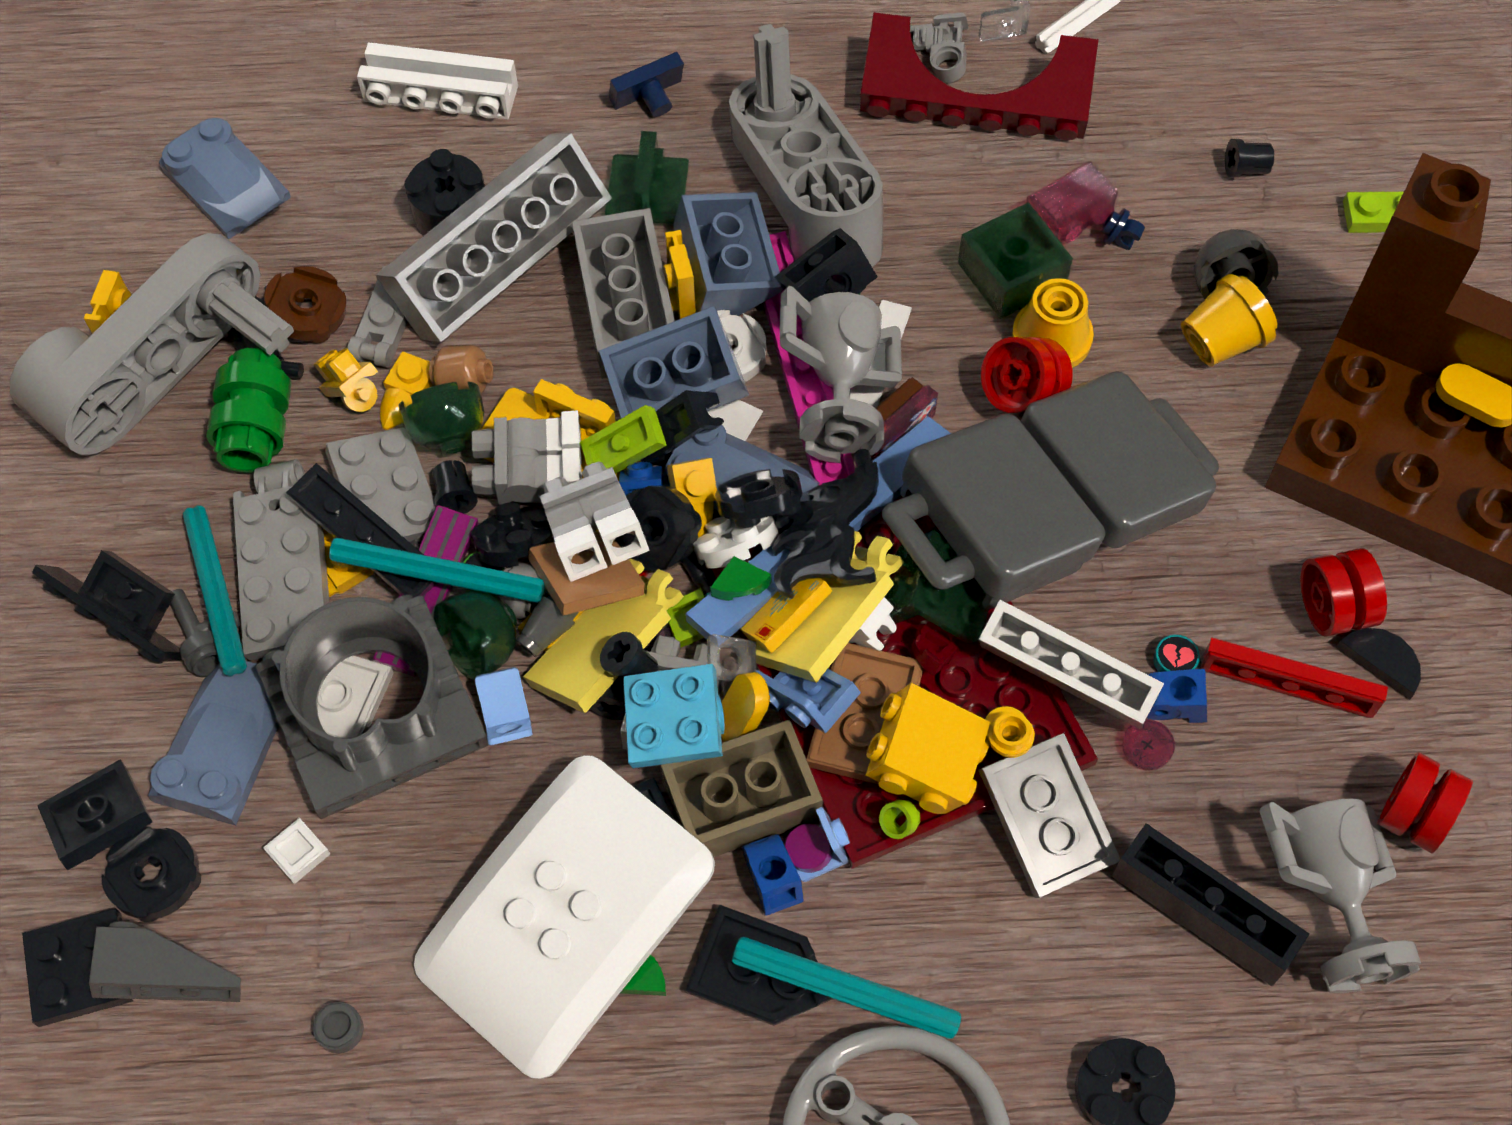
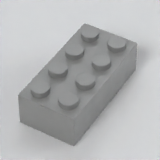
M650 208L572 221L577 258L601 379L608 377L599 350L675 321Z

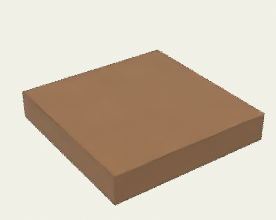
M599 531L594 532V535L608 568L573 582L569 580L555 542L529 548V561L540 579L543 580L544 586L563 616L644 595L645 583L629 559L612 565ZM614 539L612 546L621 548L616 539ZM591 550L579 552L572 557L571 562L574 564L586 563L593 557L594 552Z

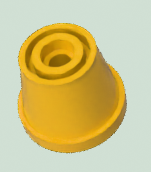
M1227 274L1217 281L1216 289L1181 322V330L1186 341L1195 354L1210 367L1254 347H1266L1275 340V330L1278 326L1271 305L1258 287L1246 277H1238L1234 274Z
M1056 278L1041 283L1034 291L1028 305L1017 314L1012 329V337L1052 339L1065 349L1071 360L1072 368L1076 367L1089 354L1094 337L1093 326L1088 317V298L1085 291L1078 284L1067 279Z

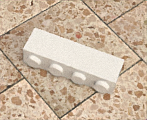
M999 600L979 638L982 648L1140 730L1164 683L1002 600Z

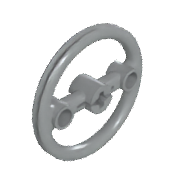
M901 1026L875 1027L853 1033L829 1046L801 1074L790 1095L783 1118V1125H804L807 1113L812 1109L816 1110L824 1120L830 1123L842 1122L844 1125H919L912 1117L903 1113H892L884 1116L857 1097L853 1085L846 1078L836 1074V1070L844 1063L860 1055L877 1050L899 1049L914 1051L932 1057L948 1066L963 1079L974 1093L983 1110L987 1125H1010L1002 1097L992 1079L975 1059L959 1046L939 1035L917 1028ZM839 1089L847 1095L849 1103L843 1109L832 1110L824 1105L821 1099L822 1095L827 1090Z

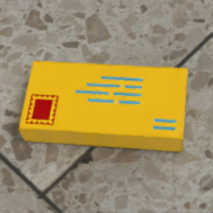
M810 578L798 582L792 588L793 599L784 597L777 591L741 628V631L749 640L772 654L831 594L832 589L825 580Z

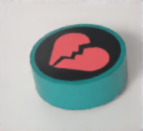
M1170 635L1163 638L1159 642L1153 656L1154 666L1158 672L1196 669L1200 660V653L1196 644L1191 639L1182 635Z

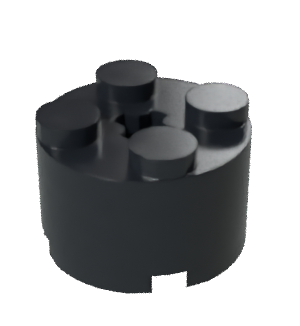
M438 149L411 170L404 186L412 217L419 233L422 236L427 234L485 187L482 171L472 160L462 155L452 154L447 149Z

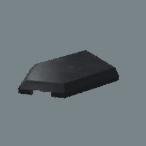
M720 904L685 990V993L773 1026L834 999L734 964L732 962V955L740 937H746L815 962L818 961L807 936Z

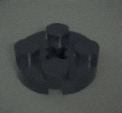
M770 469L735 477L725 483L727 490L725 493L722 494L719 490L715 493L719 513L724 518L733 519L738 528L753 527L761 522V518L775 514H794L801 509L800 498L803 495L799 475L794 471L782 469L784 477H772Z
M652 485L629 493L626 498L640 523L650 550L631 559L641 562L645 568L644 570L649 571L657 569L669 570L682 564L693 552V543L697 541L698 532L702 526L701 517L694 510L691 502L683 493L670 486ZM651 519L655 521L660 519L662 521L663 535H658L655 538L651 536L653 532L652 526L649 525ZM627 533L619 536L621 542H618L621 548L630 545L634 541L635 535Z
M516 502L499 505L495 509L496 515L487 518L471 531L474 547L478 551L479 559L483 563L495 567L519 566L517 558L528 556L529 548L555 542L545 509L534 507L520 508V505Z
M144 827L134 835L117 842L110 849L106 858L109 863L105 869V876L102 874V885L108 899L124 914L138 918L146 923L153 922L158 918L170 915L182 907L199 887L201 874L199 872L198 856L185 837L173 829L166 828L167 830ZM150 863L154 867L162 864V870L159 872L160 876L153 882L148 880L144 883L140 881L145 876L143 868Z
M1118 1038L1105 1041L1090 1051L1077 1072L1075 1094L1081 1112L1086 1118L1089 1117L1094 1125H1162L1168 1118L1174 1105L1175 1082L1172 1072L1165 1063L1164 1055L1160 1050L1147 1046L1137 1040ZM1122 1076L1129 1078L1130 1083L1136 1084L1138 1092L1131 1095L1130 1102L1123 1101L1121 1093L1113 1092L1112 1084L1119 1083Z

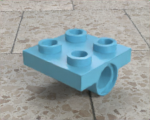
M713 664L624 676L628 763L632 768L723 756L721 735L724 734L725 721L721 698L718 694L716 669Z

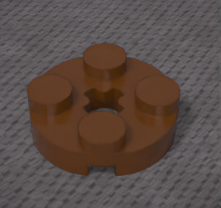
M300 266L294 267L293 273H287L282 276L281 272L270 280L265 289L264 305L293 327L294 332L289 338L322 343L327 341L331 333L336 331L342 324L346 314V295L338 287L337 280L330 273L316 267ZM305 298L312 300L313 307L301 308L295 302L302 303Z

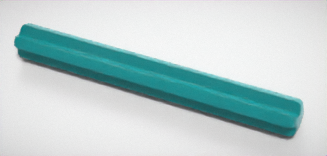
M197 505L194 508H186L183 512V518L220 666L222 667L223 674L226 676L243 673L247 668L206 509L201 505Z
M334 538L330 546L329 558L335 562L532 602H539L544 592V582L539 578L342 538Z
M740 937L736 943L732 955V962L736 965L949 1039L954 1038L959 1030L961 1014L956 1010L746 937Z

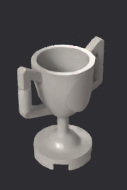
M788 286L781 293L780 345L786 351L811 365L818 378L833 389V400L814 404L805 410L800 417L799 439H803L805 442V452L819 460L833 463L841 462V454L855 453L860 449H867L872 456L883 446L884 420L881 413L875 407L865 402L850 399V388L856 385L893 388L901 381V331L897 326L881 329L882 314L880 308L863 295L850 292H835L824 294L808 302L794 287ZM797 315L801 317L804 341L796 337ZM885 343V371L869 370L875 358L878 345Z
M1353 798L1322 802L1291 814L1274 802L1261 807L1259 810L1282 880L1310 890L1325 904L1339 909L1344 916L1351 941L1343 948L1341 955L1328 960L1320 966L1328 991L1330 993L1357 992L1362 990L1360 984L1383 980L1384 985L1418 972L1420 970L1418 965L1421 964L1416 944L1405 940L1388 942L1384 938L1374 937L1368 930L1361 909V904L1367 896L1369 889L1396 877V871L1381 828L1378 825L1374 809L1369 805L1366 806L1362 800Z

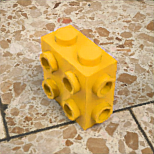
M910 683L897 693H891L885 700L880 712V717L884 719L881 731L873 737L867 750L866 757L871 760L865 776L878 781L879 786L889 793L904 794L919 801L920 807L931 813L946 814L962 805H966L971 800L976 789L977 781L973 777L977 765L983 760L989 748V740L986 739L991 722L913 683Z

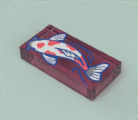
M929 385L924 386L884 422V443L879 451L871 456L873 460L927 416L930 418L935 416L938 392Z

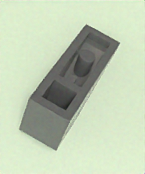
M124 921L113 922L109 927H96L89 978L92 998L240 1002V977L147 928H139L135 923Z

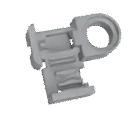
M964 13L937 15L933 19L935 26L933 24L910 25V33L913 36L915 51L926 50L927 53H930L933 75L943 83L959 80L966 71L967 52L965 43L962 42V31L969 29L966 15ZM948 22H953L954 26L949 27ZM947 59L958 61L953 67L948 69L938 67L941 62Z

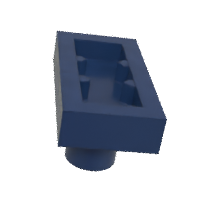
M674 52L611 79L609 99L615 110L643 98L653 117L662 116L670 111L673 105L664 89L681 82L684 63L678 52Z

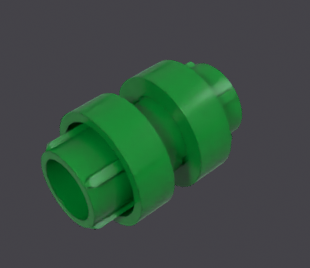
M258 348L240 349L233 355H230L228 362L222 365L216 372L212 396L216 405L210 410L206 438L211 446L214 447V452L217 453V461L230 470L252 473L256 468L269 466L272 456L278 454L283 448L286 420L283 415L289 407L291 380L281 369L280 359L273 353L269 355Z

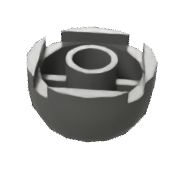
M1241 229L1222 231L1208 239L1200 248L1194 265L1196 284L1204 299L1216 289V282L1227 274L1246 277L1266 296L1269 292L1267 286L1271 283L1272 278L1274 277L1276 280L1279 274L1278 261L1267 243L1260 236Z

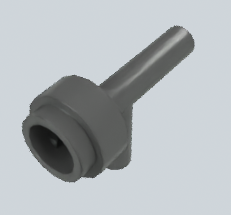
M175 589L172 591L175 593V596L170 604L188 638L180 648V655L189 671L198 676L207 677L220 663L210 622L206 620L200 623L185 592L182 589ZM233 611L236 626L238 628L240 627V622L236 612Z

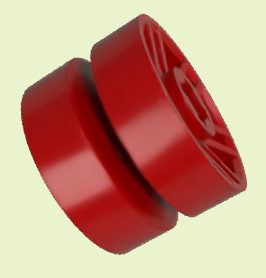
M1008 337L996 342L987 352L981 368V383L987 399L994 407L1007 413H1025L1029 404L1071 388L1073 379L1071 360L1065 349L1056 341L1042 337Z
M1358 548L1339 552L1335 556L1325 555L1310 558L1303 563L1300 576L1303 603L1311 624L1320 635L1327 637L1346 633L1351 629L1360 630L1383 623L1387 613L1386 587L1381 570L1375 558L1368 550Z
M1417 752L1393 788L1381 812L1378 825L1401 836L1412 822L1415 823L1410 834V842L1432 854L1444 841L1459 816L1472 788L1473 780L1449 769L1442 775L1437 784H1434L1439 773L1440 763Z

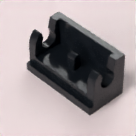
M685 390L658 409L656 414L667 445L641 459V462L664 464L670 458L671 451L703 429L713 430L721 426L724 420L720 417H711L706 408H713L720 404L717 393Z

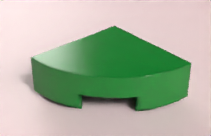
M733 556L710 587L711 596L730 601L733 600V597H742L750 594L758 595L770 586L772 575Z
M651 954L620 992L621 994L666 996L663 972Z

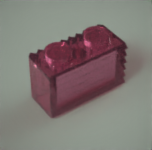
M1087 162L1027 196L1024 217L1052 247H1056L1058 243L1061 244L1063 241L1066 243L1074 241L1082 233L1083 229L1085 230L1094 223L1097 225L1103 224L1110 213L1114 211L1118 191L1116 187L1112 186L1111 182H1108L1107 177H1103L1102 172H1098L1097 167H1094L1092 162Z

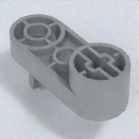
M771 24L758 27L759 33L753 35L756 77L742 82L732 91L729 99L730 126L733 142L788 225L789 245L794 261L830 233L841 228L858 242L873 268L881 259L883 251V183L880 175L818 89L808 80L790 74L788 30L784 26L774 29Z
M206 233L191 239L179 248L91 336L76 327H61L45 333L32 343L17 361L10 377V395L20 409L67 448L80 455L96 454L110 448L123 438L232 327L269 355L275 350L279 353L283 352L290 344L287 338L294 330L290 324L255 299L261 275L258 263L221 234Z

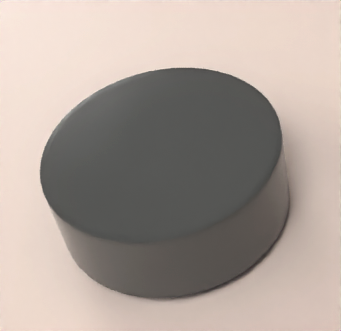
M334 1002L323 1007L316 1015L313 1023V1034L316 1041L326 1051L336 1054L345 1053L353 1049L360 1042L364 1031V1024L360 1014L353 1006L344 1002Z

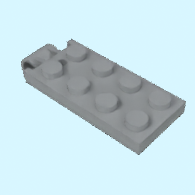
M297 459L256 468L254 470V484L258 494L245 496L241 491L233 492L242 645L244 656L250 661L263 658L267 653L285 647L290 635L304 618L319 607L330 603L323 528L294 504L286 494L305 474L301 463Z

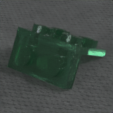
M935 530L924 533L945 562L959 557L942 534ZM901 545L896 552V556H901L904 563L899 570L893 573L892 581L894 585L885 595V598L894 607L889 614L894 623L897 624L920 615L967 644L978 642L984 629L988 611L982 605L986 593L976 579H969L948 589L935 588L903 545Z

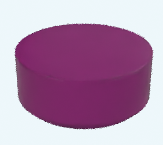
M800 825L793 829L786 839L785 848L795 868L802 872L814 873L820 871L827 866L832 858L833 850L826 833L817 825Z

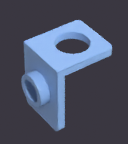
M511 667L476 676L475 684L486 725L488 745L500 744L533 735L518 668Z
M823 807L816 809L821 821L819 827L825 831L833 850V855L827 866L820 871L806 873L796 868L802 882H807L849 863L843 846L850 844L846 830L840 818L831 821Z

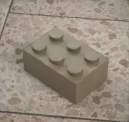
M790 719L723 742V756L661 765L663 784L678 824L703 843L713 854V857L736 850L743 845L765 837L781 834L800 825L820 820L816 809L822 807L823 799Z

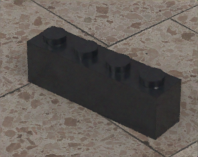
M1145 823L1126 850L1112 875L1113 878L1270 986H1273L1286 972L1310 934L1147 823Z

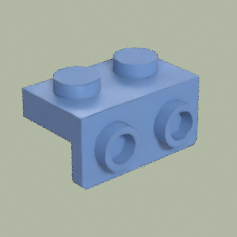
M830 669L826 670L817 683L781 671L773 679L756 670L767 683L770 695L769 708L775 712L782 708L799 726L806 728L810 724L824 733L828 732L861 694L852 681Z

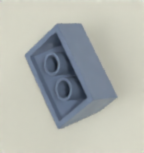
M757 192L681 196L673 227L674 231L681 229L682 242L685 244L693 272L696 313L715 306L717 311L730 310V315L739 316L783 291L775 278L780 271Z
M715 306L599 350L621 418L644 405L653 407L657 411L685 390L717 393L720 404L713 408H706L707 411L749 396L737 359Z

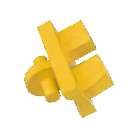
M347 348L339 352L336 349L331 350L313 364L326 380L318 387L325 397H341L343 404L349 410L355 412L367 411L376 403L378 397L377 389L370 379L365 378V376H373L378 372L371 362H358Z

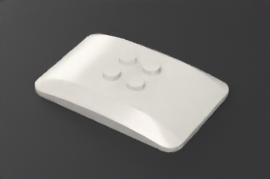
M585 755L575 758L514 826L430 932L415 955V973L421 982L522 1073L530 1078L544 1079L550 1077L561 1068L709 882L715 867L713 854L703 843L600 759Z

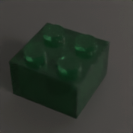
M1029 202L963 233L958 256V264L1000 319L1028 305L1034 291L1041 283L1056 278L1068 280L1073 261L1072 256Z

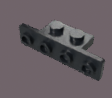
M101 550L84 583L60 567L35 565L32 573L44 581L43 587L47 591L60 597H68L76 603L74 608L78 612L93 619H100L108 624L106 630L110 634L125 641H133L139 645V653L144 657L158 663H163L164 660H182L180 648L155 631L175 593L112 551Z

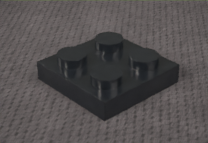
M121 759L37 805L58 858L67 871L84 861L92 859L101 851L126 837L134 835L140 829L153 823L136 785Z
M116 908L22 933L33 1024L42 1027L133 1002V999L92 998L89 986L96 927H109L113 922L122 921V915Z

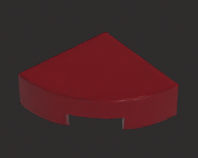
M925 624L919 626L912 640V651L915 658L933 676L953 659L958 649L954 643Z

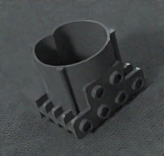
M405 595L390 603L369 597H351L330 602L319 607L304 618L290 635L285 647L267 653L263 656V661L255 666L283 730L287 744L293 754L295 764L313 807L321 819L488 746L484 729L467 691L462 685L458 672L453 665L423 596L413 598V595ZM364 652H382L398 657L415 671L421 681L424 693L419 704L409 714L397 719L377 718L368 731L354 738H337L324 731L318 716L317 703L319 691L329 672L343 660Z

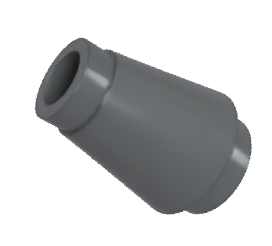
M550 594L547 597L542 596L516 641L526 651L536 657L575 625L573 619L579 612L563 616Z

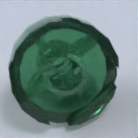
M457 382L445 383L410 395L412 404L408 406L402 400L399 403L398 409L408 436L416 444L429 450L441 449L442 455H451L465 450V442L472 439V431L480 430L483 422L484 407L479 386L474 382H467L469 389L459 390Z
M471 590L454 594L435 606L433 618L440 636L446 635L452 647L448 650L453 665L467 678L475 680V677L478 675L494 672L509 660L516 644L515 626L517 624L516 616L510 606L502 603L487 592Z

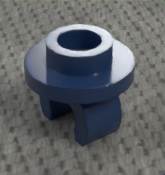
M1125 208L1119 213L1112 211L1101 228V232L1105 233L1103 242L1110 245L1115 240L1119 247L1130 250L1134 240H1140L1145 226L1139 221L1128 219L1130 211Z

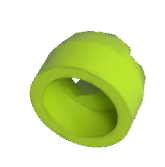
M895 800L886 804L881 809L879 814L880 826L887 836L893 839H902L911 835L918 828L920 812L910 801ZM905 814L907 820L899 826L896 821Z

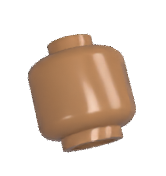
M446 345L430 361V381L444 397H479L485 391L487 383H490L493 379V365L479 346Z

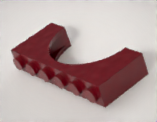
M873 12L860 94L861 112H868L875 117H885L887 115L901 116L915 122L924 120L942 121L949 126L974 125L988 131L1000 129L1014 130L1027 136L1046 134L1054 135L1061 140L1084 139L1089 119L1099 39L1061 35L1057 51L1051 62L1032 81L1008 92L974 94L955 89L943 83L923 65L912 43L910 33L911 17Z

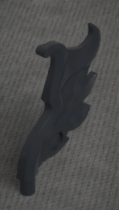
M860 449L854 453L856 463L854 473L846 478L823 483L807 493L810 501H801V509L798 512L790 515H778L776 520L777 528H782L789 522L792 523L788 529L777 537L772 546L774 556H777L784 549L790 551L786 560L778 566L774 574L775 586L782 596L793 599L792 588L798 582L810 578H834L837 582L845 585H860L876 581L873 567L857 570L851 566L856 535L854 528L849 526V524L871 504L876 496L879 485L877 462L872 461L870 452L867 449Z

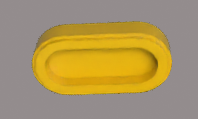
M1452 364L1442 371L1436 382V391L1445 403L1493 427H1507L1512 424L1511 386L1466 364Z
M757 672L737 675L722 700L725 730L721 737L724 742L755 732L768 710L770 702L769 689L764 678Z

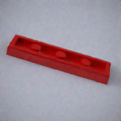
M1212 637L1202 656L1199 668L1205 669L1209 673L1368 718H1373L1386 701L1388 687Z

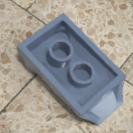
M209 118L192 127L168 143L159 160L160 167L165 175L228 239L291 198L290 192L234 135L230 124L224 119Z
M723 425L713 430L703 429L674 449L666 464L662 480L663 486H670L667 465L707 457L712 458L716 487L722 494L727 491L725 483L746 473L770 469L772 477H784L782 469L796 472L799 475L803 492L800 502L810 501L807 493L820 484L811 476L808 470L726 433ZM715 500L713 516L718 518L722 516L719 513L717 502ZM778 514L772 515L775 524L778 518ZM789 522V523H787L786 525H784L782 528H784V527H786V526H788V525H790V524H792V523Z
M246 661L247 668L245 672L236 673L233 676L223 674L219 663L203 680L167 756L160 759L152 768L150 775L152 788L148 795L152 802L237 825L279 727L275 720V711L255 666L257 663Z

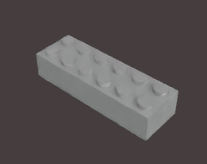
M571 133L549 134L375 276L421 340L442 342L573 232L572 221L590 218L608 203L612 197Z

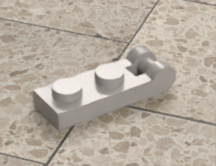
M377 280L357 332L349 341L348 350L358 362L368 359L373 360L377 366L389 367L408 320L379 280ZM371 341H376L379 343L377 345L371 344Z

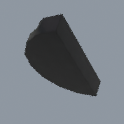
M1364 628L1352 631L1336 646L1337 649L1409 700L1415 694L1421 681V667L1414 650L1401 637L1384 629Z

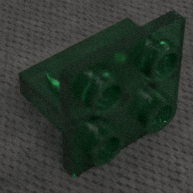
M641 131L638 155L615 154L613 156L608 188L612 199L606 203L605 215L650 208L653 223L673 224L681 196L686 195L689 160L687 158L665 157V149L658 148L657 132Z

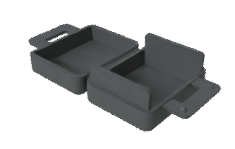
M1115 371L1029 404L1021 421L1014 415L1001 414L915 447L910 452L902 471L904 483L900 494L903 498L886 505L882 510V517L932 586L938 589H948L975 578L986 593L982 605L988 611L995 608L999 600L1007 603L1077 572L1083 563L1090 561L1094 557L1101 543L1111 548H1120L1200 513L1216 490V482L1213 476L1217 474L1219 464L1168 401L1162 398L1149 401L1127 374ZM928 515L959 557L945 562L914 520Z

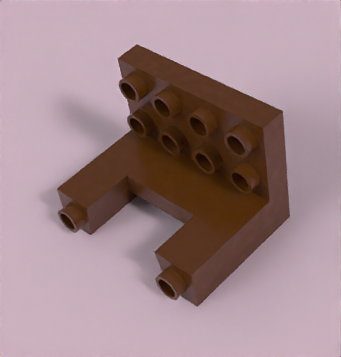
M1422 153L1264 488L1512 596V424L1507 427L1490 426L1448 405L1438 396L1436 391V382L1442 371L1447 366L1457 363L1469 365L1512 387V302L1462 283L1480 250L1491 179L1480 175L1477 171L1466 165L1451 164Z

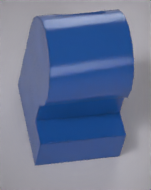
M1205 669L1162 671L1147 674L1164 683L1147 716L1148 719L1170 720L1173 718H1189V723L1207 722Z
M778 834L742 846L745 862L755 883L754 886L765 916L804 902L801 878Z

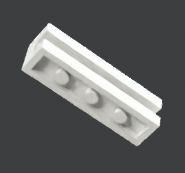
M368 42L364 53L368 66L360 65L357 75L364 102L509 120L518 88L514 60Z

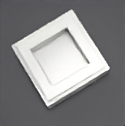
M300 818L263 847L293 884H296L330 855L328 849Z

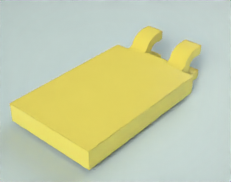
M855 531L856 537L851 566L857 570L873 567L876 581L860 585H845L837 582L834 578H821L832 589L831 594L772 654L755 644L749 651L755 662L759 665L817 683L894 585L889 576L899 570L904 561L901 556L887 554L893 545L891 540L876 536L868 549L862 547L855 549L862 539L860 533Z
M631 558L629 559L637 573H642L645 569L643 564ZM657 569L650 579L641 576L645 583L644 595L584 610L574 621L575 625L562 634L552 647L523 676L529 686L586 714L619 677L609 674L600 664V654L605 643L617 633L630 632L641 641L644 649L671 619L667 610L675 606L684 596L680 590L668 587L665 589L673 580L670 573Z

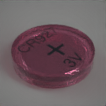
M1146 719L1141 730L1132 725L1128 727L1123 736L1122 750L1132 765L1142 770L1152 771L1164 767L1170 761L1175 750V741L1172 733L1165 725Z

